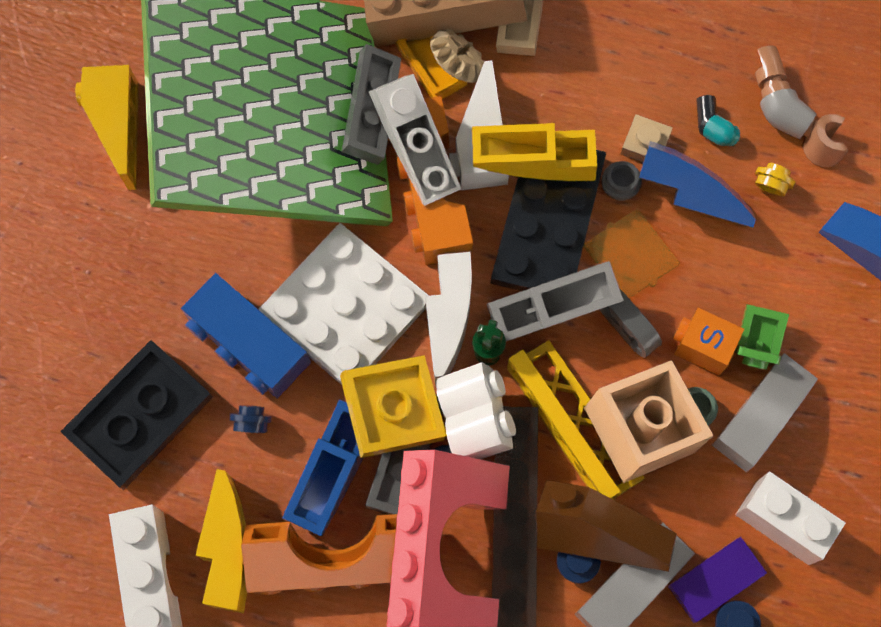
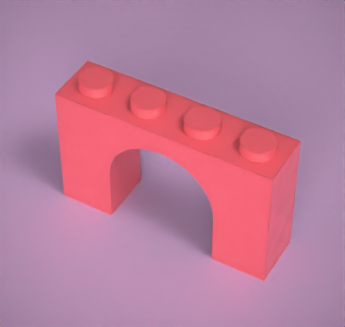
M439 450L404 451L387 627H497L499 599L461 594L447 581L440 561V539L448 518L459 507L475 510H506L510 466Z

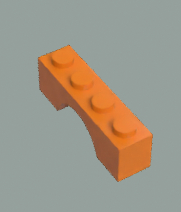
M442 96L426 98L424 100L446 151L449 149V129ZM396 156L400 180L408 178L410 191L403 192L407 216L415 215L417 228L411 229L415 253L423 252L425 265L438 263L437 255L470 252L472 257L473 240L465 205L441 198L424 206L402 162Z
M397 514L377 515L373 527L367 536L354 546L342 550H324L308 544L296 533L290 522L246 525L241 548L247 593L260 592L264 595H274L283 590L294 589L318 592L327 587L348 586L354 589H361L371 584L391 583Z

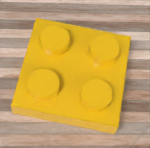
M425 355L342 371L340 378L361 458L443 441L447 437Z

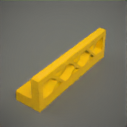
M549 340L527 354L524 350H521L509 358L507 370L587 487L614 500L644 480L642 475L616 486L603 467L604 459L612 461L608 453H606L603 443H601L600 451L592 450L579 432L580 425L594 427L590 419L582 418V411L590 401V398ZM545 354L556 368L553 382L544 380L533 365L534 361ZM559 374L566 384L558 383ZM556 390L574 394L579 401L576 416L566 413L555 397Z

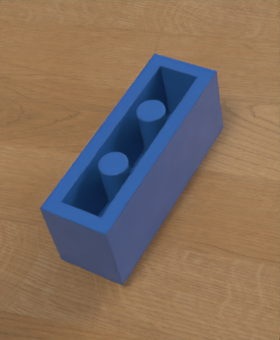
M217 273L181 307V310L189 320L185 327L200 341L203 342L208 337L218 346L214 352L229 367L233 369L238 364L249 373L244 379L261 395H264L268 390L278 399L311 363L307 351Z

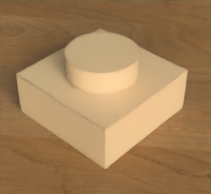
M635 114L620 154L643 162L649 142L652 141L666 146L673 127Z

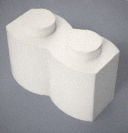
M481 362L436 379L437 395L445 417L446 434L453 454L483 459L513 449L512 436L516 434V428L510 413L503 410L502 396L505 395L506 389L502 376L497 370L494 371L491 367Z

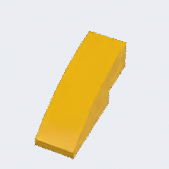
M555 123L472 126L473 167L517 177L543 180H596L595 130L555 131Z
M219 469L216 470L196 551L197 557L204 561L212 562L202 604L244 614L247 591L241 543L246 522L241 500L232 477L225 470Z

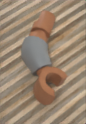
M764 46L757 49L763 66L755 72V77L759 88L762 89L761 95L763 99L760 102V106L767 121L772 127L798 139L804 135V153L815 165L830 168L838 164L848 153V149L844 143L834 142L828 137L831 138L845 118L840 115L828 114L816 120L815 116L817 113L798 98L796 90L791 89L786 81L787 76L777 47Z

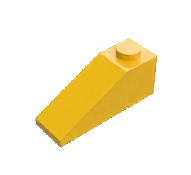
M130 65L82 67L81 82H77L75 87L77 103L84 108L127 189L136 190L138 81Z

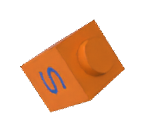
M697 308L691 319L683 316L673 339L680 343L674 355L720 376L729 365L744 328L701 308Z

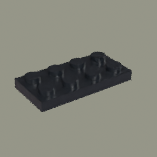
M596 150L597 172L595 181H561L518 177L490 284L525 291L577 272L607 152Z

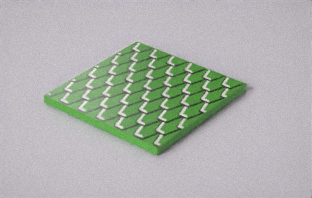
M141 0L151 207L388 226L393 221L386 153L385 159L379 165L341 152L359 53L366 44L374 47L373 38L366 24L365 8L320 0Z

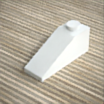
M492 60L484 61L456 136V153H449V160L456 177H459L461 190L508 185L509 175L473 167L472 126L503 125Z

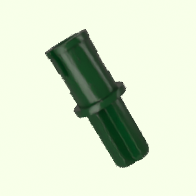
M491 319L488 326L479 325L472 342L476 360L487 366L495 365L499 361V356L503 353L506 346L503 331L497 328L498 322Z

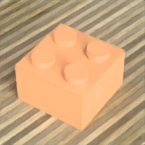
M672 360L598 389L584 407L623 483L694 454L713 437L710 428Z

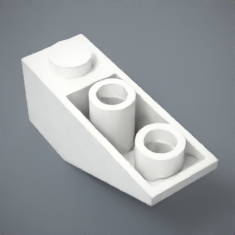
M414 74L406 75L369 91L383 127L422 204L425 206L461 190Z

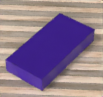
M740 536L668 587L692 622L696 623L767 574V572Z

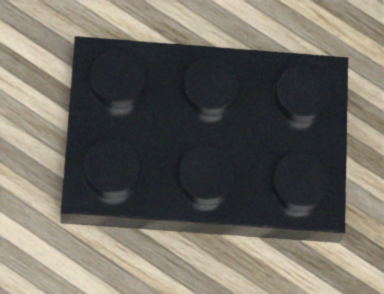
M150 340L60 432L119 488L125 490L213 396Z

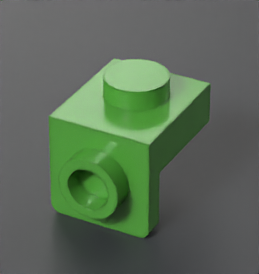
M746 304L741 323L744 331L734 351L736 354L744 356L742 364L766 370L769 362L779 365L781 360L779 353L789 314Z

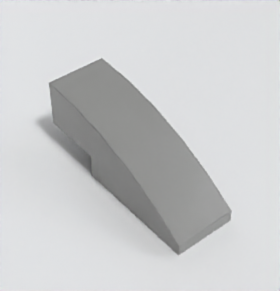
M608 261L486 305L491 320L498 322L497 328L503 331L506 341L624 300L611 263Z
M784 353L781 356L779 365L775 364L712 446L745 472L749 471L755 466L792 417L818 378Z
M676 535L669 572L622 564L574 615L586 627H628L695 553Z

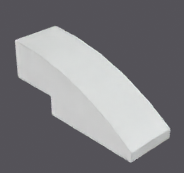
M470 252L437 255L441 294L426 296L435 387L437 378L451 373L464 341L471 299L472 270Z

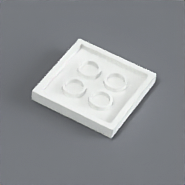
M339 223L258 310L307 351L309 358L342 385L340 378L342 371L376 365L426 309V296L429 295Z

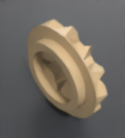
M450 29L446 31L439 30L430 42L431 50L438 64L444 71L456 79L470 83L477 82L484 61L481 59V52L475 50L472 46L473 42L465 40L463 34L456 35Z

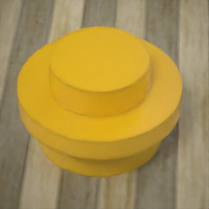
M768 163L767 167H757L755 172L757 176L755 185L763 191L777 196H785L788 189H793L795 181L789 177L791 173L789 169L775 163Z

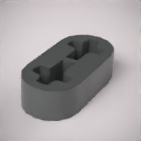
M620 289L624 301L599 310L627 344L639 356L645 358L662 345V340L653 325Z

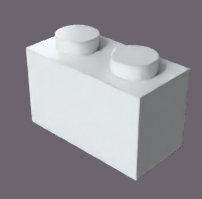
M770 471L757 480L735 514L807 565L824 559L846 524Z

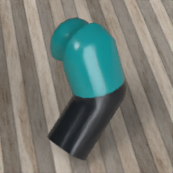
M712 95L698 97L696 104L699 133L720 146L730 147L737 144L740 139V130L730 121L717 115L716 97Z

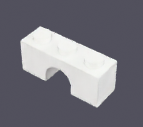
M148 505L109 514L125 626L182 627L178 597L172 593L166 570V555L170 554L164 512L154 505Z

